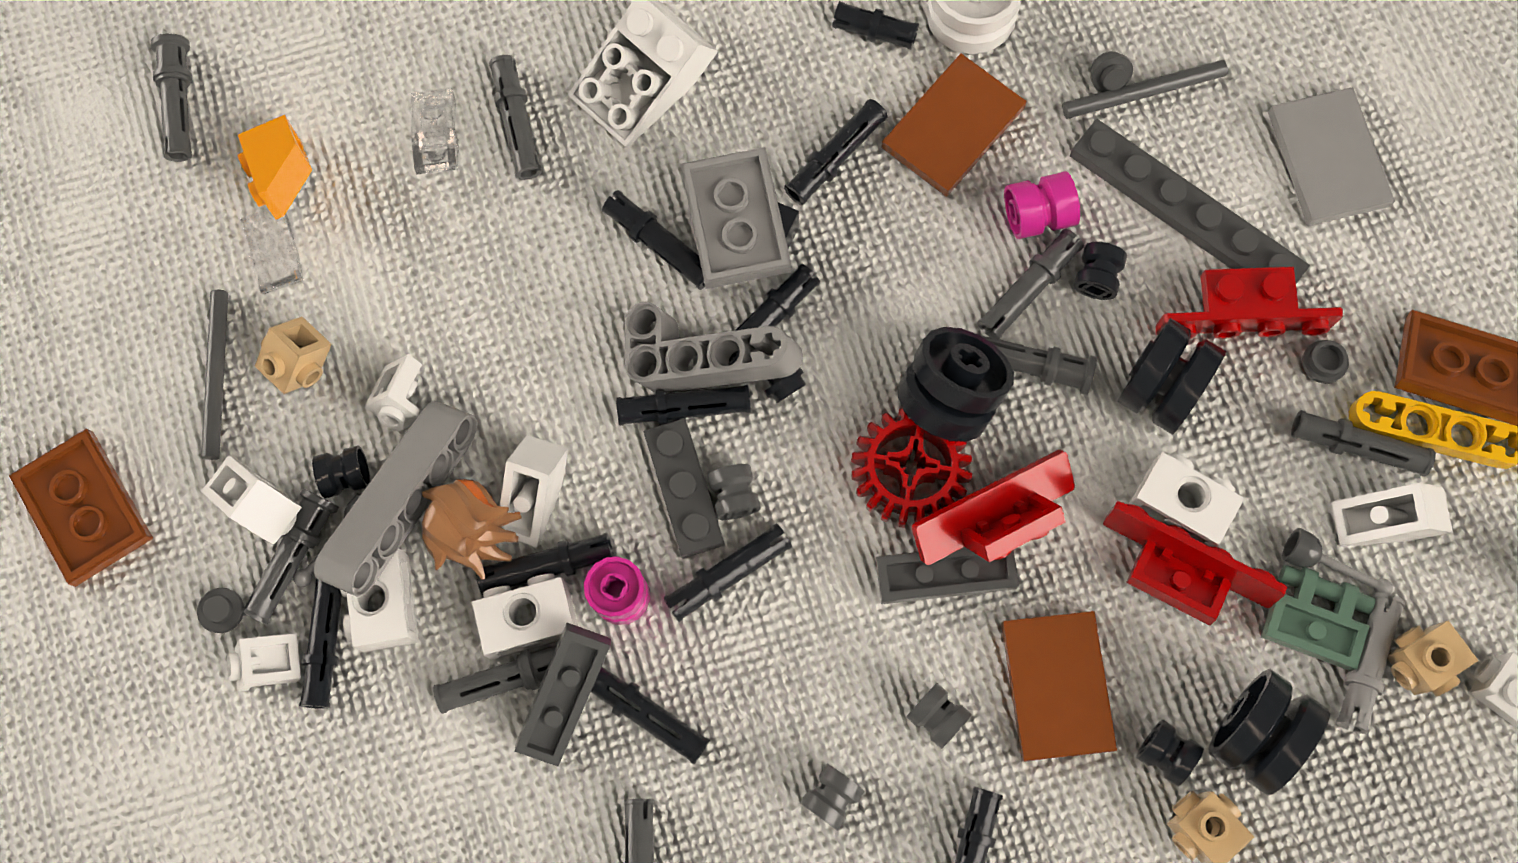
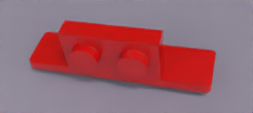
M1294 267L1204 270L1200 275L1204 312L1163 314L1155 325L1156 335H1159L1167 321L1171 318L1190 329L1191 338H1194L1197 334L1213 333L1215 338L1227 339L1237 337L1241 332H1258L1260 337H1275L1284 334L1286 331L1302 330V334L1306 336H1315L1329 332L1330 328L1344 316L1342 307L1299 309Z
M1058 449L913 523L912 531L921 561L926 565H931L966 547L990 563L993 560L1007 557L1012 550L1031 540L1046 536L1050 530L1065 523L1062 506L1052 501L1073 491L1075 488L1067 452Z
M1117 501L1104 519V526L1143 545L1126 583L1209 626L1217 620L1229 590L1265 608H1271L1284 597L1288 588L1285 584L1277 581L1271 573L1263 569L1251 568L1233 559L1232 555L1226 550L1208 546L1190 537L1186 530L1178 526L1166 525L1150 517L1144 509L1137 505Z

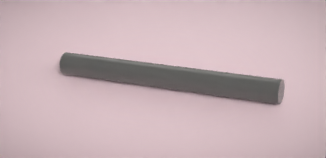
M1219 60L1123 86L1118 90H1108L1071 100L1062 104L1063 113L1066 119L1225 77L1228 74V67L1225 60Z
M212 290L210 292L201 458L206 460L220 459L228 292L224 290Z

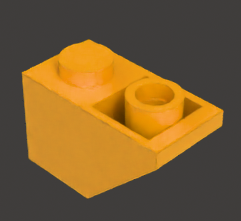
M285 114L238 134L243 149L242 153L237 154L238 159L247 176L253 178V181L248 183L249 191L259 207L266 205L275 219L285 215L312 171L302 141Z

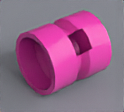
M1067 171L1043 176L1040 178L1038 185L1026 180L1005 186L1004 201L1006 214L1016 239L1043 234L1045 226H1048L1052 231L1077 226L1080 222L1078 193L1074 181Z
M607 557L595 563L587 573L584 581L585 597L589 605L606 622L616 625L630 624L638 620L647 610L650 602V588L639 568L630 560L621 557Z

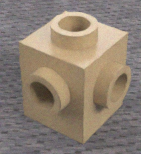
M301 316L269 328L267 335L261 342V350L255 367L283 394L301 387L308 388L314 385L322 376V366L332 344Z
M1449 620L1429 626L1425 630H1422L1420 625H1417L1404 632L1395 639L1399 647L1390 652L1387 658L1392 664L1391 672L1394 678L1403 688L1411 690L1413 695L1433 692L1435 696H1440L1456 687L1461 682L1457 675L1479 661Z
M1191 791L1186 794L1172 808L1176 816L1167 823L1175 833L1171 839L1176 847L1190 860L1193 861L1197 857L1201 863H1228L1254 838L1238 819L1242 815L1238 807L1224 794L1216 795L1213 791L1201 792L1198 795Z

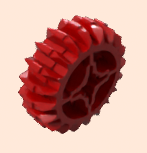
M903 408L899 409L898 421L895 422L893 417L886 412L882 414L881 418L884 429L878 424L870 422L867 426V431L871 438L867 436L858 437L856 444L863 451L853 452L851 462L862 467L852 470L851 479L854 481H866L856 489V494L858 497L873 495L866 505L867 510L870 512L874 511L880 504L885 507L881 515L882 521L887 522L892 512L900 514L898 526L904 528L908 516H914V521L917 522L925 518V513L931 515L940 510L939 506L944 508L954 503L955 501L952 497L962 499L966 496L967 490L959 483H969L972 479V473L962 469L971 464L972 456L958 452L965 448L967 442L948 441L931 435L909 419ZM910 436L908 446L900 452L888 451L887 455L878 454L880 449L888 442L896 438ZM924 439L937 447L943 455L947 466L940 465V460L930 458L923 449ZM914 449V461L918 462L916 468L919 469L913 475L911 484L908 486L909 474L905 473L906 467L904 466L910 460L912 450ZM875 469L883 470V475L891 476L898 481L900 497L890 493L881 484ZM936 479L947 481L936 494L925 499L913 500L914 492L918 485L922 483H935Z

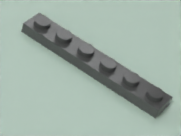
M1099 119L1092 123L1071 150L1069 155L1071 158L1231 269L1294 267L1297 284L1310 267V264Z

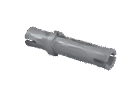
M1377 592L1374 594L1375 605L1369 614L1367 625L1370 627L1358 667L1353 672L1347 673L1344 682L1348 686V690L1336 724L1348 730L1353 713L1357 712L1358 716L1353 732L1368 733V725L1376 696L1383 694L1385 684L1381 679L1401 612L1405 606V601L1394 595L1388 613L1384 612L1388 593Z

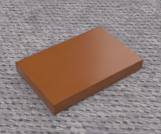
M960 53L884 138L881 148L947 197L1024 110L1027 101Z
M1412 309L1405 318L1394 388L1518 426V342Z
M87 428L9 475L68 585L78 586L153 539L96 435Z
M1095 611L1003 621L1001 626L1021 761L1117 751Z

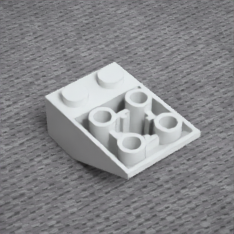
M633 0L568 96L625 147H629L696 83L718 51L659 0Z

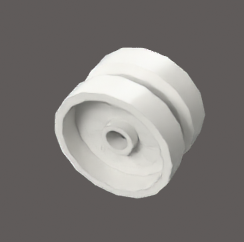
M928 0L926 15L929 28L940 43L956 52L978 54L989 52L1006 41L1014 29L1021 0Z

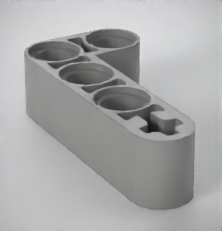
M650 302L635 304L628 311L625 318L626 373L630 379L655 393L656 390L663 389L667 393L783 378L795 373L802 363L803 354L798 343L781 329L774 326L679 339V329L675 319ZM656 321L654 329L648 333L649 326ZM740 350L737 361L732 365H728L731 355L735 351ZM698 356L695 367L688 371V364L694 357ZM657 362L656 369L648 376L649 368Z

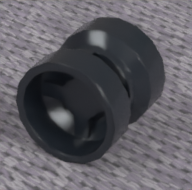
M1087 243L1081 257L1084 267L1076 275L1074 289L1080 294L1093 299H1114L1120 286L1117 273L1125 268L1127 253L1122 248L1110 243Z
M359 445L345 448L341 454L335 456L330 453L313 456L312 467L315 482L324 499L338 496L342 490L351 488L354 491L366 489L371 482L367 459Z
M1163 719L1157 723L1138 750L1136 758L1147 766H1157L1163 771L1165 779L1175 786H1180L1198 764L1204 748L1192 739H1182L1177 735L1176 728Z

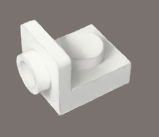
M407 354L384 366L364 408L376 415L378 420L389 428L402 431L410 427L422 411L408 401L417 387L415 377L422 364Z
M297 633L239 639L234 648L235 653H228L227 667L229 680H237L238 692L249 691L254 686L298 682L301 679Z
M1514 652L1498 656L1490 655L1476 668L1473 676L1477 681L1468 693L1512 726L1518 728V655Z

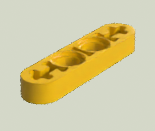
M1380 391L1364 393L1351 404L1348 411L1349 420L1352 421L1353 427L1389 436L1424 448H1431L1436 453L1499 469H1508L1518 465V426ZM1372 404L1375 405V413L1387 417H1380L1372 422L1370 421V414L1363 411V409ZM1396 409L1398 410L1394 419L1388 418ZM1415 413L1421 415L1426 420L1428 430L1425 435H1416L1408 429L1406 425L1408 414ZM1453 425H1462L1470 430L1472 443L1469 447H1462L1453 440L1451 436ZM1507 438L1508 446L1514 448L1515 452L1507 456L1505 455L1506 449L1503 446L1490 444L1483 449L1482 447L1485 441L1498 443Z

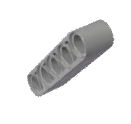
M432 401L424 407L321 549L314 564V574L318 580L356 597L363 596L371 589L430 504L431 500L423 497L422 492L443 485L474 440L477 431V419L474 415L438 401Z

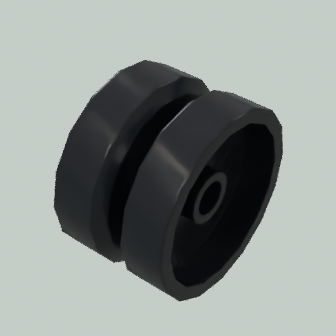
M1170 318L1155 341L1150 340L1129 373L1131 378L1117 402L1135 413H1139L1147 408L1157 393L1162 395L1152 413V422L1173 435L1198 402L1218 370L1227 351L1205 339L1198 342L1187 358L1183 359L1180 356L1191 339V330Z
M942 327L931 330L921 342L914 355V361L907 368L899 382L898 399L903 411L911 420L931 435L948 441L967 442L980 437L996 413V409L1014 385V371L1007 357L994 344L982 336L962 328Z
M1272 669L1263 671L1241 693L1221 721L1208 748L1209 754L1229 769L1246 763V781L1266 795H1273L1282 789L1297 774L1321 740L1330 718L1328 708L1308 694L1291 700L1293 693L1292 684Z

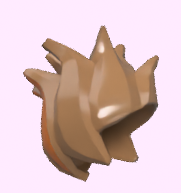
M456 479L453 483L436 486L422 492L423 497L432 501L422 521V538L427 551L435 560V570H438L445 560L449 559L464 567L473 569L480 579L484 580L485 573L481 560L507 562L512 560L510 554L503 552L495 544L518 542L519 536L513 531L503 529L502 526L522 519L520 512L507 513L509 507H499L485 487L474 480Z

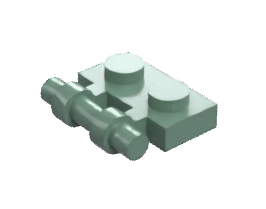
M1284 565L1280 571L1278 581L1293 586L1295 593L1293 597L1285 594L1284 597L1269 609L1261 638L1348 671L1356 670L1370 626L1353 620L1352 616L1354 610L1369 615L1374 608L1375 598L1359 592V587L1353 584L1343 582L1339 585L1319 577V572L1307 567L1299 570ZM1317 595L1333 601L1334 611L1332 612L1311 604L1313 596Z

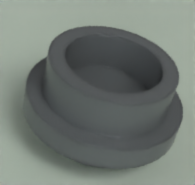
M1114 51L1105 52L1098 56L1092 64L1091 82L1099 92L1118 90L1126 86L1133 75V65L1128 57Z
M1319 340L1312 343L1305 350L1302 357V365L1304 371L1312 380L1318 383L1330 384L1338 381L1345 375L1348 370L1349 359L1345 348L1341 344L1330 340Z
M215 588L208 591L201 598L197 607V617L202 627L214 633H226L233 630L241 622L244 615L241 612L244 603L235 591L228 588Z

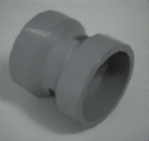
M749 464L725 466L707 475L711 490L719 493L715 504L718 520L742 518L754 514L761 509L758 494L752 492L751 487H749L753 481V474Z
M936 683L906 718L916 727L924 726L930 732V740L942 749L963 727L972 714L962 705H954L948 700V692Z
M827 763L819 774V779L822 783L820 787L817 786L815 790L807 791L800 803L838 831L846 820L845 811L847 810L846 806L848 803H857L865 791Z

